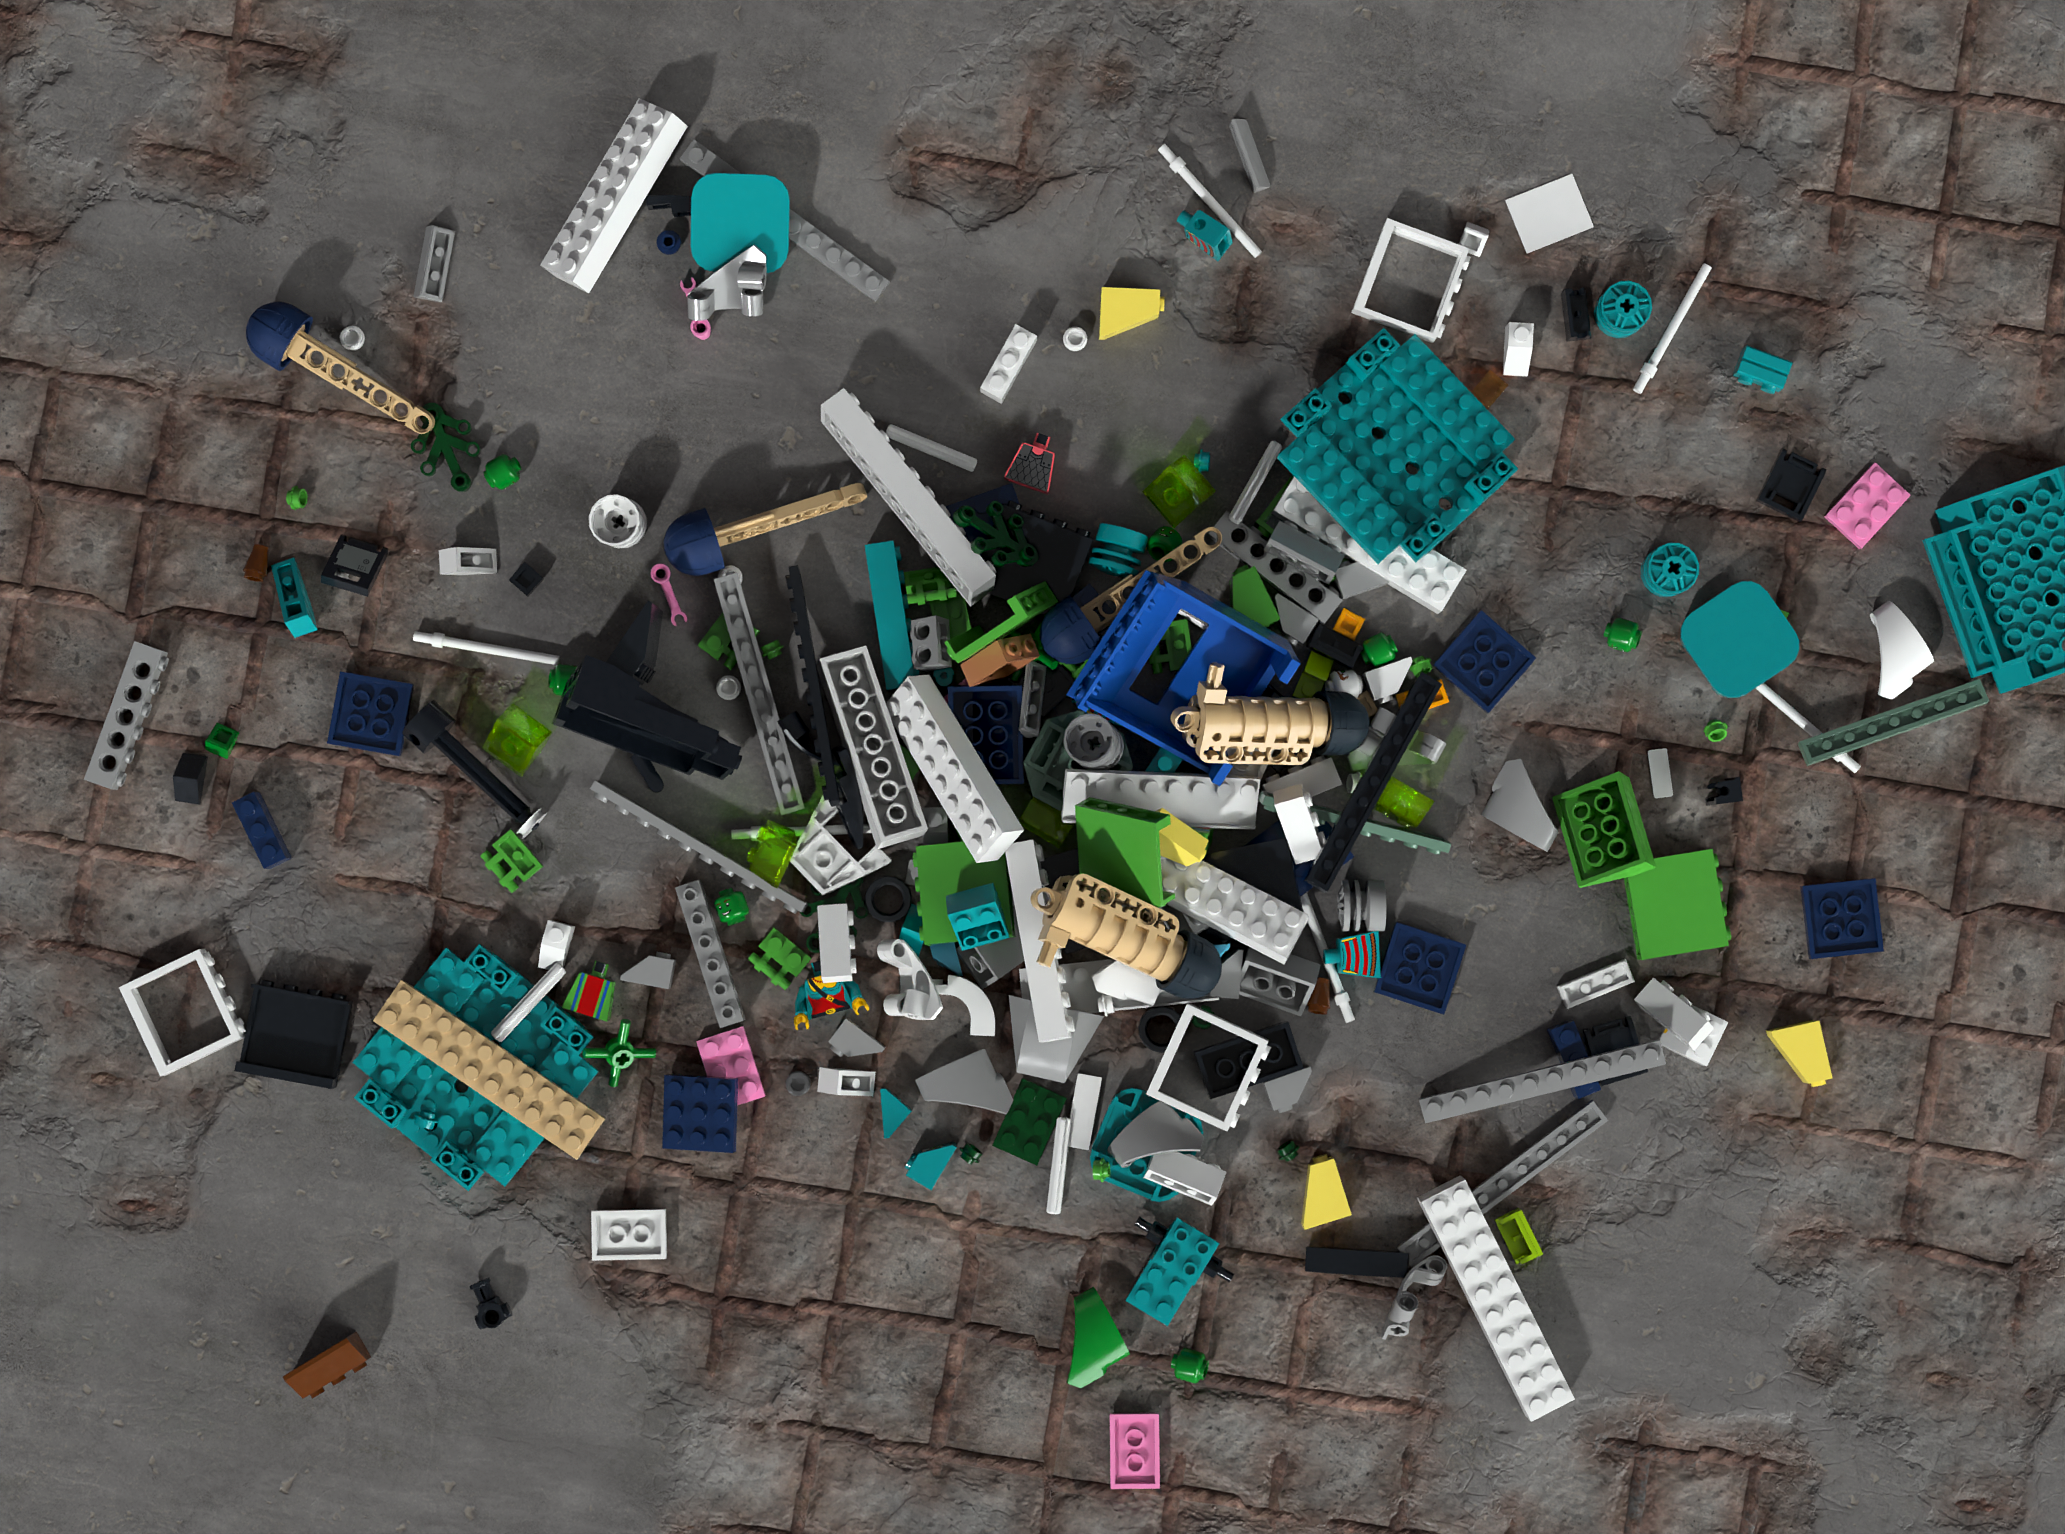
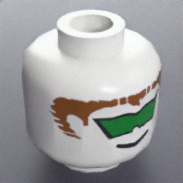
M1353 670L1334 671L1330 674L1328 681L1325 682V691L1346 692L1358 698L1359 694L1363 691L1362 679Z

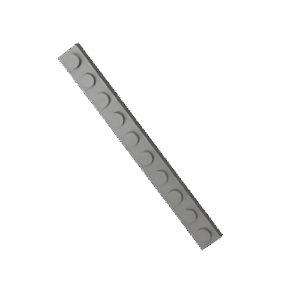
M693 139L679 158L680 161L702 177L712 173L741 174L695 139ZM790 209L789 240L876 302L890 281Z
M738 573L714 579L780 813L783 815L804 809L783 730L777 722L779 716Z
M595 780L590 789L596 792L594 797L604 803H607L608 800L617 804L615 809L625 815H628L629 812L637 816L636 821L647 828L650 824L658 828L657 834L668 840L671 837L680 841L678 843L679 847L688 852L694 849L700 853V859L711 865L713 861L722 866L720 868L722 872L731 877L734 874L743 878L741 883L751 889H754L755 886L764 890L762 895L774 902L776 898L785 903L783 907L796 914L797 911L804 912L808 906L807 902L600 781Z
M1660 1039L1419 1098L1425 1123H1430L1665 1065L1666 1060Z
M1593 1100L1471 1190L1482 1214L1486 1213L1608 1121ZM1427 1223L1396 1248L1399 1252L1409 1253V1265L1414 1267L1438 1249L1440 1244L1430 1224Z

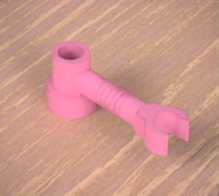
M691 277L693 282L691 288H685L683 282L680 281V287L686 293V296L697 286L693 277ZM707 319L702 321L693 320L691 322L690 329L695 337L701 340L709 338L711 326ZM701 328H705L703 332H699Z
M656 564L651 569L650 575L653 581L660 583L664 591L663 593H665L664 595L672 614V624L677 626L675 616L678 614L682 615L684 621L687 622V615L681 611L669 581L671 576L669 567L664 564ZM659 569H663L666 574L664 578H659L657 576V572Z

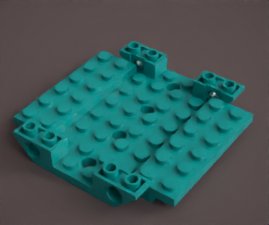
M1383 328L1354 353L1347 363L1318 389L1312 390L1280 419L1298 438L1277 456V459L1377 564L1382 562L1399 546L1416 563L1460 525L1518 470L1513 462L1503 453L1515 441V438L1416 334L1400 347V344ZM1344 393L1348 395L1350 403H1341L1338 399V394ZM1372 429H1380L1383 432V438H1374ZM1413 464L1417 469V474H1409L1405 469V465ZM1446 499L1449 501L1451 508L1449 510L1442 509L1439 505V500Z
M2065 466L1934 510L1942 533L1922 541L1970 677L1974 678L1992 672L1998 692L2002 694L2065 673V651L2062 649V642L2065 639ZM2015 500L2021 501L2024 505V511L2021 514L2014 512L2012 508ZM2032 546L2040 550L2038 560H2033L2029 556V549ZM2048 593H2053L2057 598L2054 606H2049L2045 601Z
M479 944L465 961L446 947L414 988L489 1039L497 1041L491 1034L492 1030L535 985L502 958ZM547 995L541 999L502 1042L497 1041L502 1048L576 1098L580 1096L599 1072L598 1069L581 1056V1052L594 1036L575 1017ZM383 1027L378 1030L352 1062L371 1077L354 1098L391 1129L397 1128L429 1154L434 1164L467 1191L474 1186L485 1171L505 1187L545 1139L471 1087H468L466 1092H459L456 1089L458 1079ZM421 1110L435 1113L434 1118L438 1120L437 1128L430 1131L415 1125V1114L420 1113Z

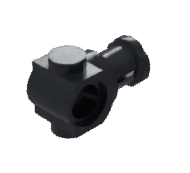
M490 1277L469 1286L470 1290H474L479 1302L476 1305L478 1315L475 1316V1321L480 1330L496 1328L505 1319L512 1316L509 1304L502 1302L499 1296H494L489 1284L491 1281ZM489 1310L498 1312V1322H492L488 1318Z

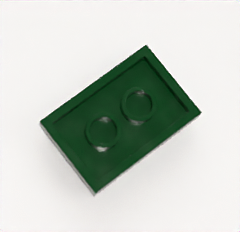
M1022 1078L1013 1097L1010 1109L1004 1117L992 1146L1037 1166L1067 1098Z

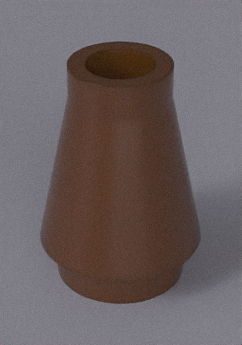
M254 544L253 550L243 569V572H245L244 578L255 582H263L264 577H267L268 547Z
M1317 978L1316 985L1307 1003L1308 1012L1321 1015L1327 1014L1328 1009H1330L1329 979Z

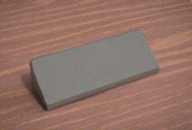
M1232 119L1229 128L1254 193L1270 187V182L1248 122L1245 119Z
M435 225L426 227L414 290L415 298L442 302L455 231Z
M1035 661L1027 664L1025 669L1019 731L1026 738L1038 737L1040 730L1047 666Z

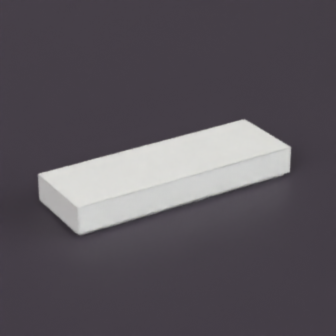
M1622 959L1558 985L1557 988L1565 1008L1569 1009L1633 983L1635 980L1626 959Z
M1077 1074L1069 1118L1071 1119L1068 1147L1089 1150L1102 1077Z

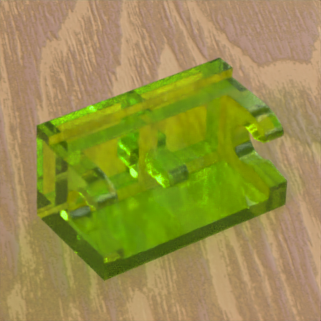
M1035 797L1032 798L1019 819L1021 826L1060 848L1074 823L1062 822L1060 811Z

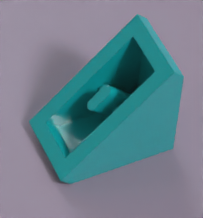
M911 904L899 939L907 942L919 957L924 941L920 940L919 926H923L922 916H918L917 905Z
M884 1087L880 1089L884 1138H889L912 1112V1109L889 1089Z

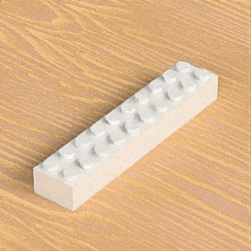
M843 388L821 404L822 424L971 607L994 590L996 578L994 566L988 560L985 562L980 554L972 551L971 543L965 538L966 533L964 529L952 522L949 518L950 513L943 504L939 506L934 499L935 494L930 487L922 485L919 481V474L913 467L909 468L905 464V458L900 450L892 448L887 434L883 430L879 431L875 427V421L870 413L867 411L863 412L858 406L860 403L853 393L849 394Z
M1458 1176L1417 1197L1525 1416L1532 1422L1575 1400L1466 1180L1462 1176Z

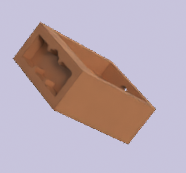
M1031 634L996 640L960 666L969 687L1002 681L1038 658L1040 654Z

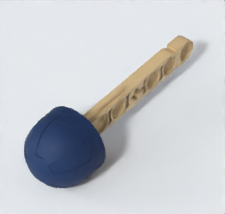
M272 302L260 306L250 316L246 326L248 345L255 356L271 367L281 371L291 360H294L341 390L345 388L395 420L406 422L405 426L419 434H425L434 428L435 418L429 411L419 405L415 406L411 400L357 368L356 363L310 336L308 333L312 326L313 317L285 302ZM314 351H320L323 354L324 360L321 364L313 362L312 353ZM335 364H341L344 367L345 373L343 377L334 375L333 366ZM362 378L363 385L367 386L368 388L371 387L372 384L375 386L370 390L369 395H366V393L369 390L365 387L357 389V383L355 382V380ZM377 390L386 392L387 400L385 403L376 401L375 392ZM398 403L407 405L408 413L406 416H400L396 412V405ZM423 415L428 418L429 426L427 429H422L417 425V418Z
M855 483L842 487L840 490H832L713 528L706 508H702L682 515L671 523L664 537V551L671 565L680 572L693 576L709 574L725 568L720 550L721 546L832 512L843 506L847 507L857 504L867 498V493L862 483Z
M1214 527L1203 529L1193 536L1195 540L1184 542L1136 576L1128 575L1081 608H1079L1070 595L1063 599L1062 602L1050 609L1042 620L1040 641L1045 652L1056 661L1065 664H1078L1088 660L1101 641L1098 633L1112 624L1126 602L1122 595L1125 587L1131 586L1135 588L1145 570L1156 573L1157 571L1154 567L1157 565L1163 575L1173 578L1198 561L1203 553L1207 555L1216 549L1222 542L1221 532ZM1213 531L1217 534L1218 540L1214 545L1205 543L1204 535L1206 532ZM1187 545L1196 547L1197 555L1195 558L1188 559L1184 556L1183 550ZM1166 559L1176 561L1177 568L1174 572L1168 573L1164 570L1163 563ZM1107 600L1113 601L1116 605V610L1112 614H1105L1102 610V604ZM1095 607L1098 608L1099 614L1105 618L1101 622L1098 614L1093 611Z

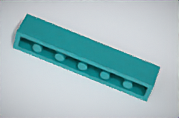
M887 541L864 546L887 691L897 690L908 676H918L919 670L914 669L912 662L913 645L912 642H909L908 635L911 631V618L906 619L905 609L909 608L907 594L902 595L901 585L905 584L903 570H898L897 561L902 560L900 546H895L894 541Z

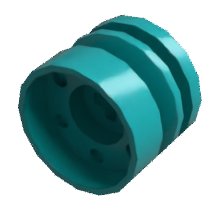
M1619 281L1610 286L1597 300L1594 309L1595 322L1599 329L1607 336L1627 338L1636 333L1650 318L1652 311L1651 297L1647 290L1639 283ZM1623 303H1626V307L1630 308L1627 312H1624V308L1620 307Z
M1100 523L1096 540L1104 544L1105 547L1093 548L1092 553L1102 558L1090 557L1089 565L1103 573L1123 578L1130 574L1133 577L1136 576L1139 571L1129 567V565L1141 566V561L1132 557V554L1145 552L1148 536L1120 526Z
M1667 543L1659 546L1644 558L1641 565V579L1644 586L1652 594L1659 597H1672L1688 590L1696 582L1699 575V562L1696 554L1689 547L1680 543ZM1675 565L1677 569L1669 573L1667 569Z

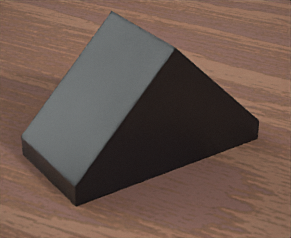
M182 753L173 774L175 801L201 804L208 756Z

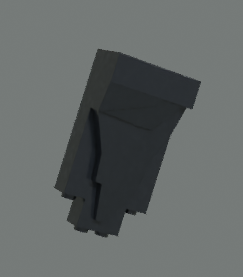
M586 655L567 679L552 724L687 775H691L696 770L724 780L728 775H732L734 769L737 770L742 760V756L739 755L740 746L729 743L718 735V730L698 723L697 719L672 708L640 688L641 682L615 665Z

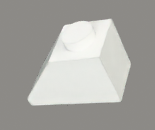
M1509 322L1506 325L1503 375L1528 376L1533 348L1534 323Z
M453 547L439 550L440 574L474 575L497 573L496 549Z
M1411 657L1362 674L1373 701L1378 700L1379 704L1393 700L1392 695L1399 691L1412 664Z
M554 920L547 921L541 942L539 968L550 970L556 963L564 968L575 926Z
M820 1067L817 1092L834 1095L873 1096L875 1072Z

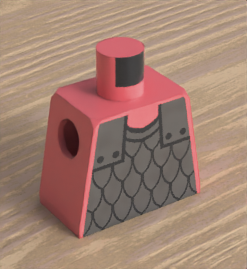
M1037 433L1033 445L1022 443L1005 473L1004 480L1048 495L1055 453L1046 450L1050 437Z

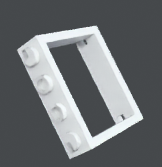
M1387 218L1351 313L1412 336L1416 334L1420 339L1433 343L1436 337L1441 338L1446 325L1442 324L1445 315H1450L1454 302L1450 300L1453 292L1458 293L1463 279H1460L1459 276L1461 270L1466 271L1471 257L1467 256L1470 248ZM1392 233L1457 257L1430 331L1365 308Z
M198 949L119 987L160 1076L168 1075L245 1037L244 1022L241 1018H237L234 1012L236 1005L232 997L226 995L223 988L226 986L221 974L216 973L213 967L215 960L211 957L209 951L206 952L205 949ZM196 960L231 1035L171 1063L137 988Z
M1187 1003L1146 1094L1228 1132L1229 1127L1235 1128L1240 1114L1236 1113L1239 1105L1245 1106L1250 1095V1092L1247 1091L1250 1081L1255 1083L1261 1069L1257 1068L1260 1059L1266 1060L1271 1049L1267 1045L1269 1040ZM1193 1015L1258 1044L1224 1121L1158 1091Z

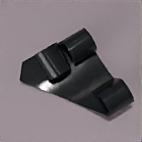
M797 711L777 721L787 737L801 752L818 762H822L821 757L809 752L798 743L810 730ZM831 750L834 766L840 767L833 753V750Z

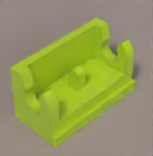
M1516 1208L1494 1219L1516 1264H1524L1543 1255L1521 1209Z

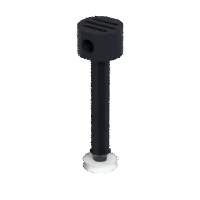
M435 700L429 702L410 720L402 734L424 754L436 746L512 817L515 822L523 825L517 834L521 833L523 838H525L532 830H536L539 827V823L546 816V814L541 812L542 808L532 814L530 806L528 807L448 732L456 720Z

